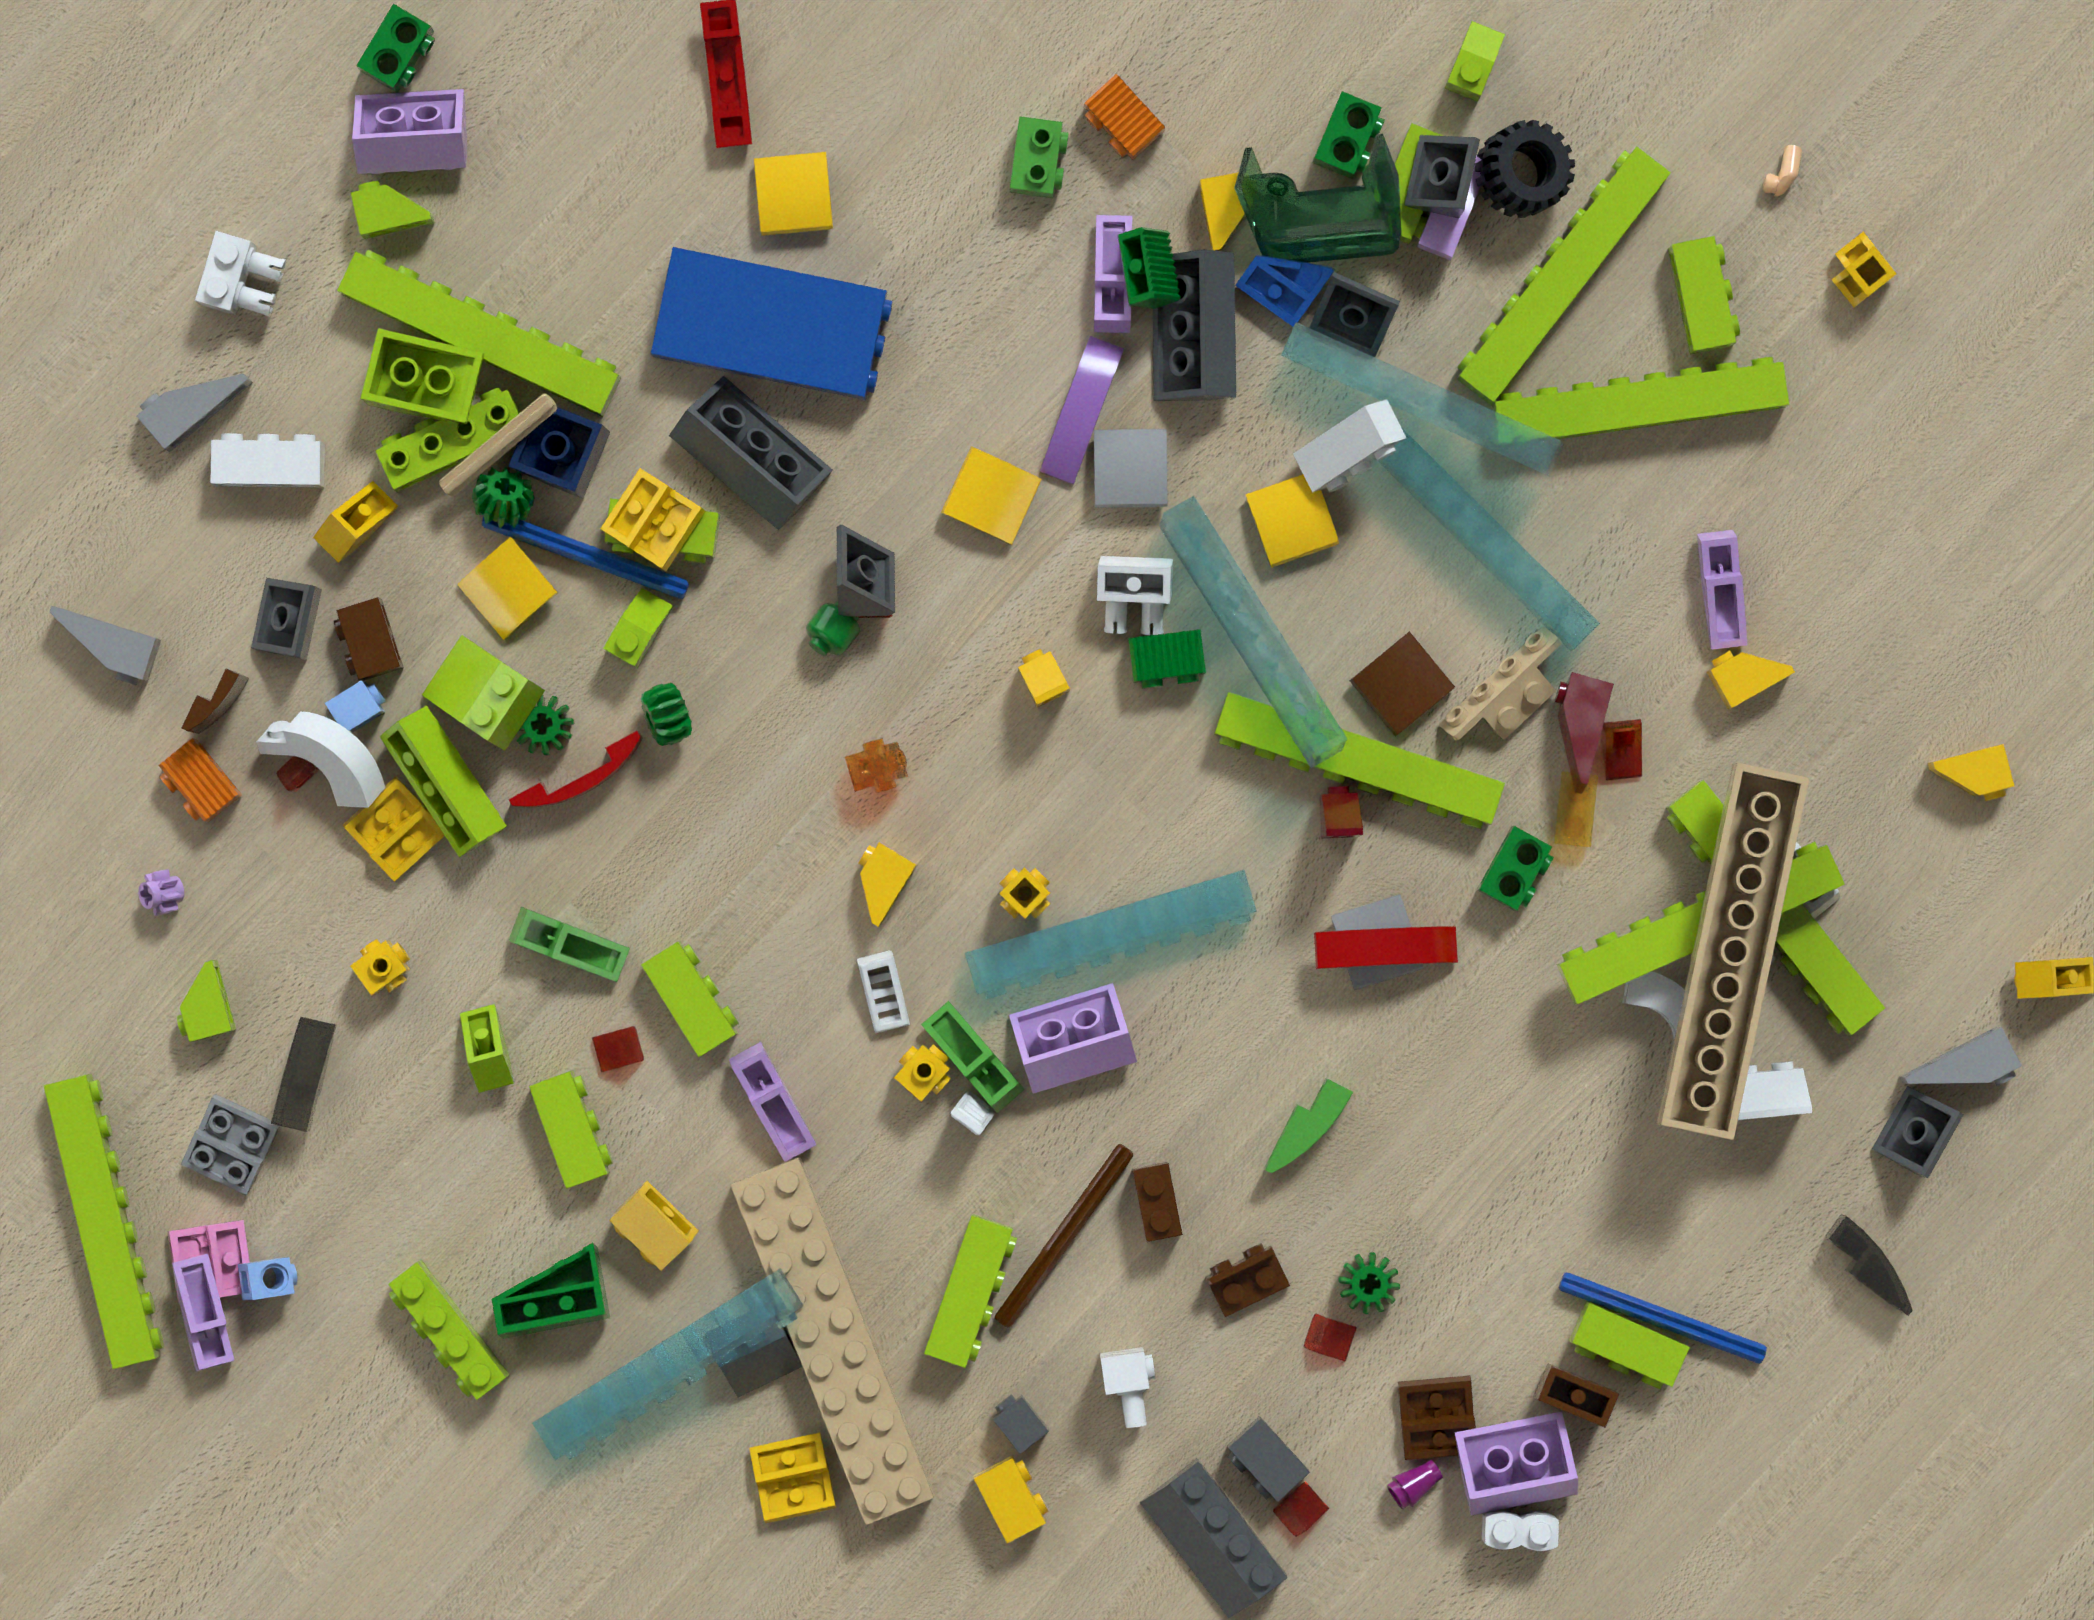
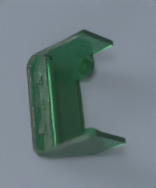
M1376 134L1369 164L1363 170V185L1298 192L1295 182L1289 176L1277 172L1262 173L1252 147L1245 148L1234 189L1263 256L1310 263L1390 255L1399 248L1402 236L1399 174L1383 134Z

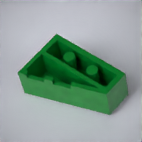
M592 1242L583 1247L579 1252L558 1261L552 1267L536 1276H531L492 1298L497 1334L501 1338L506 1339L609 1319L610 1314L598 1247Z

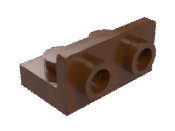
M1262 1243L1242 1252L1244 1259L1234 1264H1231L1230 1260L1227 1259L1209 1268L1212 1275L1207 1276L1206 1279L1225 1317L1290 1286L1271 1246L1264 1249Z

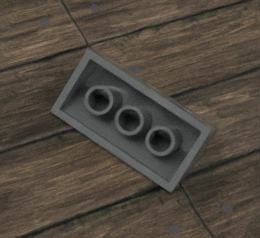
M1205 249L1173 253L1172 259L1175 261L1173 266L1176 268L1174 273L1177 275L1175 280L1179 282L1177 288L1180 289L1178 295L1181 298L1177 302L1153 309L1154 401H1201L1236 398L1234 253Z
M722 376L685 411L669 434L675 442L778 530L798 512L833 471V469L725 376Z
M1198 1458L1140 1501L1146 1512L1228 1618L1257 1602L1288 1578L1286 1572Z

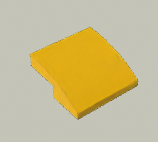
M826 152L754 158L761 236L833 229Z
M970 447L941 513L1012 545L1042 479L986 452Z
M639 468L600 529L659 568L667 571L706 510Z
M1303 474L1245 494L1271 568L1339 544L1322 491L1312 492Z
M511 536L457 584L503 640L520 628L537 610L558 594L556 589Z
M397 776L385 785V789L368 808L361 807L343 824L348 833L369 853V856L394 882L445 836L428 809Z
M820 1432L749 1448L765 1523L837 1508Z

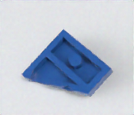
M1256 255L1235 286L1289 325L1295 327L1335 269L1326 265Z

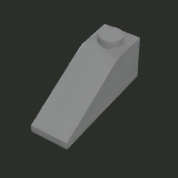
M239 374L164 392L161 396L155 393L141 404L140 408L143 411L137 417L165 450L171 452L253 382L245 374Z
M51 606L50 613L107 669L117 672L115 679L137 685L138 678L145 681L149 680L161 643L160 639Z
M1994 1027L1900 1076V1079L1905 1084L1990 1083L1994 1081L1997 1086L2016 1076L2014 1070L2022 1065L2003 1028Z

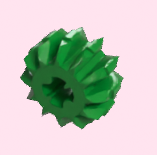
M507 466L502 472H498L491 467L487 475L480 474L472 492L476 515H484L485 524L495 521L499 528H501L507 522L515 528L519 520H526L530 514L531 506L534 504L535 496L533 495L534 492L531 491V480L522 479V474L519 471L514 474L509 473Z
M673 683L653 686L642 694L641 707L645 715L644 718L647 721L648 729H650L653 738L659 745H673L691 735L692 721L688 714L689 711L680 690Z
M542 695L537 702V707L533 708L519 731L525 730L526 733L517 739L518 744H525L532 739L528 752L534 754L538 749L539 743H541L543 755L548 756L550 755L549 743L552 742L554 747L561 751L564 747L557 738L560 735L569 740L572 738L573 735L570 732L562 729L563 726L574 725V719L561 718L570 710L568 705H563L555 711L558 697L552 696L548 705L545 706V698ZM541 715H547L546 719L549 721L552 719L553 722L552 727H548L544 735H540L541 730H535L534 723L540 722Z
M1374 1252L1369 1253L1368 1264H1364L1361 1255L1356 1254L1354 1258L1359 1267L1354 1269L1349 1263L1343 1265V1268L1352 1274L1351 1278L1346 1276L1338 1277L1339 1283L1350 1284L1351 1286L1342 1290L1340 1295L1342 1298H1346L1355 1294L1349 1303L1351 1309H1355L1362 1300V1312L1364 1314H1369L1370 1302H1374L1378 1312H1383L1384 1307L1380 1299L1384 1297L1389 1303L1393 1304L1395 1298L1387 1293V1290L1400 1289L1399 1283L1388 1282L1389 1278L1398 1275V1270L1393 1268L1383 1272L1390 1260L1384 1257L1376 1266V1254ZM1368 1273L1375 1274L1373 1276L1375 1280L1379 1279L1378 1287H1372L1371 1293L1363 1292L1365 1290L1364 1286H1359L1360 1279H1366Z

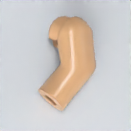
M1795 145L1784 147L1781 170L1778 176L1769 173L1764 179L1763 191L1765 193H1773L1774 197L1781 196L1794 182L1799 173L1802 155L1800 147Z

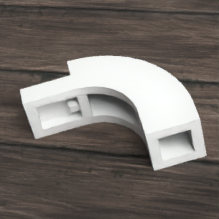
M300 711L291 723L287 721L273 722L256 741L260 754L297 756L308 760L318 767L331 785L337 806L368 808L385 789L380 770L364 744L346 728L324 716Z
M1653 971L1625 983L1622 1003L1646 1007L1659 1013L1669 1024L1674 1043L1685 990L1670 978Z

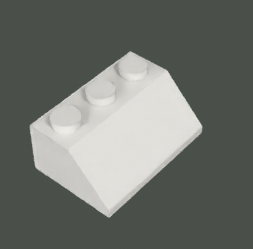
M1793 1061L1771 1063L1772 1070L1757 1072V1065H1749L1738 1120L1812 1113V1105L1803 1068H1794Z

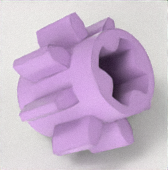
M169 869L146 874L144 876L146 882L140 884L138 891L142 906L146 909L153 908L154 916L177 911V903L182 902L184 898V887L181 880L177 876L170 877Z

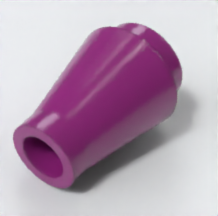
M1430 1460L1421 1466L1393 1476V1481L1387 1484V1489L1401 1509L1407 1506L1414 1507L1443 1478V1475L1437 1465Z

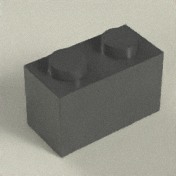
M1260 1416L1227 1445L1232 1452L1228 1456L1229 1460L1241 1473L1246 1469L1252 1473L1257 1479L1252 1485L1266 1500L1273 1496L1277 1502L1280 1501L1310 1473L1309 1469Z

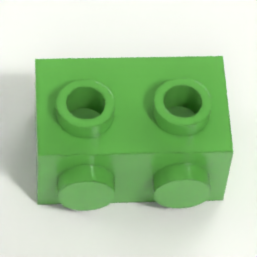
M1019 116L1010 193L1053 198L1054 189L1061 190L1064 168H1057L1059 153L1066 154L1069 136L1068 132H1062L1063 122Z

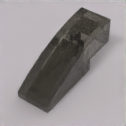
M300 1017L282 1077L271 1124L304 1132L310 1131L318 1096H320L336 1024Z
M1841 1214L1824 1238L1853 1258L1845 1271L1901 1313L1909 1316L1913 1309L1894 1267L1870 1236L1849 1217Z

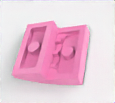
M244 1220L167 1231L172 1263L208 1254L219 1297L242 1294L238 1264L250 1262Z

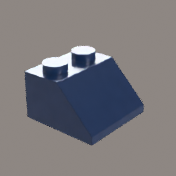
M557 407L556 412L518 442L509 467L549 486L583 499L610 431L602 424Z

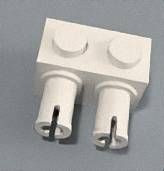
M215 231L195 301L202 306L236 315L240 307L270 317L273 308L262 304V302L274 305L276 294L246 287L245 283L249 273L280 282L283 273L272 268L285 270L286 259H279L256 252V245L251 241Z
M1100 557L1098 563L1097 601H1106L1104 632L1113 634L1116 621L1117 634L1127 633V602H1141L1140 633L1150 635L1151 623H1153V635L1164 633L1163 608L1164 603L1170 604L1172 596L1173 559Z
M1143 1347L1100 1353L1106 1395L1117 1393V1396H1121L1126 1428L1147 1425L1143 1392H1146V1389H1150L1148 1380L1155 1379L1152 1354L1145 1355Z

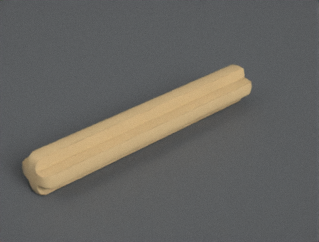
M542 394L440 479L439 485L442 490L451 497L459 493L556 412L557 405L554 400L547 394Z

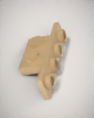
M1542 627L1539 631L1531 634L1519 650L1503 660L1499 668L1488 679L1479 683L1473 689L1472 694L1459 706L1452 708L1439 726L1455 741H1458L1483 718L1497 736L1504 741L1556 692L1537 667L1562 644V641L1546 627Z

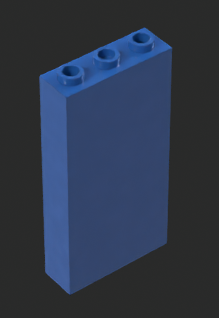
M673 247L651 355L655 358L866 400L867 392L874 393L878 372L872 371L875 356L882 357L885 336L879 335L882 321L889 322L893 301L887 300V290Z

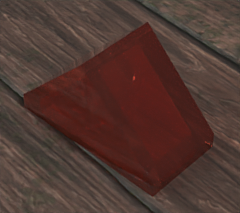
M1641 719L1604 723L1601 732V743L1606 781L1642 777Z

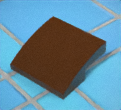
M1410 631L1349 680L1395 737L1455 688L1453 683Z
M225 669L212 699L197 695L181 728L196 734H200L208 729L229 710L244 689L249 678L235 671Z
M1470 1375L1398 1382L1405 1460L1458 1456L1455 1432L1476 1429Z

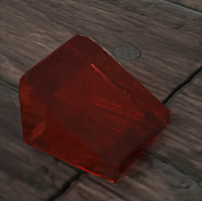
M293 756L277 771L276 775L289 792H297L319 771V768L308 760Z
M634 1026L592 1037L601 1072L644 1060L637 1030Z
M1316 1313L1312 1318L1304 1342V1348L1346 1362L1357 1327Z
M1304 1481L1273 1509V1512L1287 1529L1297 1537L1306 1532L1329 1507Z

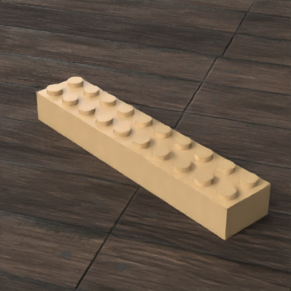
M1742 763L1732 764L1657 1124L1734 1140L1810 778Z
M799 1156L732 1183L731 1188L865 1525L933 1499L934 1491L801 1157Z

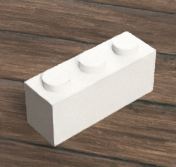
M1386 399L1362 407L1293 453L1312 492L1327 488L1330 493L1347 485L1348 481L1346 478L1351 474L1355 477L1372 468L1370 462L1374 459L1380 461L1396 452L1394 446L1405 440L1406 436Z
M221 434V440H211L210 483L214 486L324 488L325 444L321 441H315V435L296 434L294 435V441H279V435L257 434V440H243V434Z

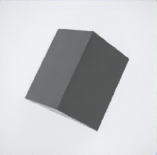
M1420 135L1405 206L1459 219L1465 210L1480 139L1476 137Z
M1333 272L1309 329L1375 358L1400 301Z
M839 525L836 527L839 615H892L895 613V553L846 526Z
M266 577L251 648L307 660L322 589L313 585Z
M1907 1086L1872 1149L1920 1177L1929 1178L1964 1114Z
M773 1300L707 1331L719 1366L738 1398L803 1367Z

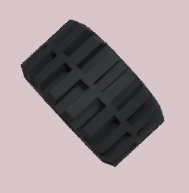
M1525 120L1507 126L1484 142L1485 147L1481 148L1477 154L1481 161L1475 163V172H1480V177L1475 180L1477 187L1483 186L1485 190L1481 194L1484 200L1490 198L1493 201L1491 205L1493 209L1498 211L1504 208L1503 215L1512 217L1517 214L1518 218H1526L1529 215L1534 216L1561 201V197L1568 193L1570 188L1567 185L1573 182L1575 174L1570 172V169L1575 167V159H1569L1568 153L1572 152L1569 144L1563 145L1561 140L1565 137L1560 132L1552 133L1553 126L1546 123L1540 127L1537 120H1530L1527 123ZM1515 151L1524 153L1533 161L1537 170L1535 187L1524 184L1516 176L1512 166Z

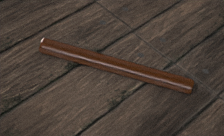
M1118 1144L995 1314L996 1321L1004 1327L1010 1328L1133 1158V1152L1123 1144Z

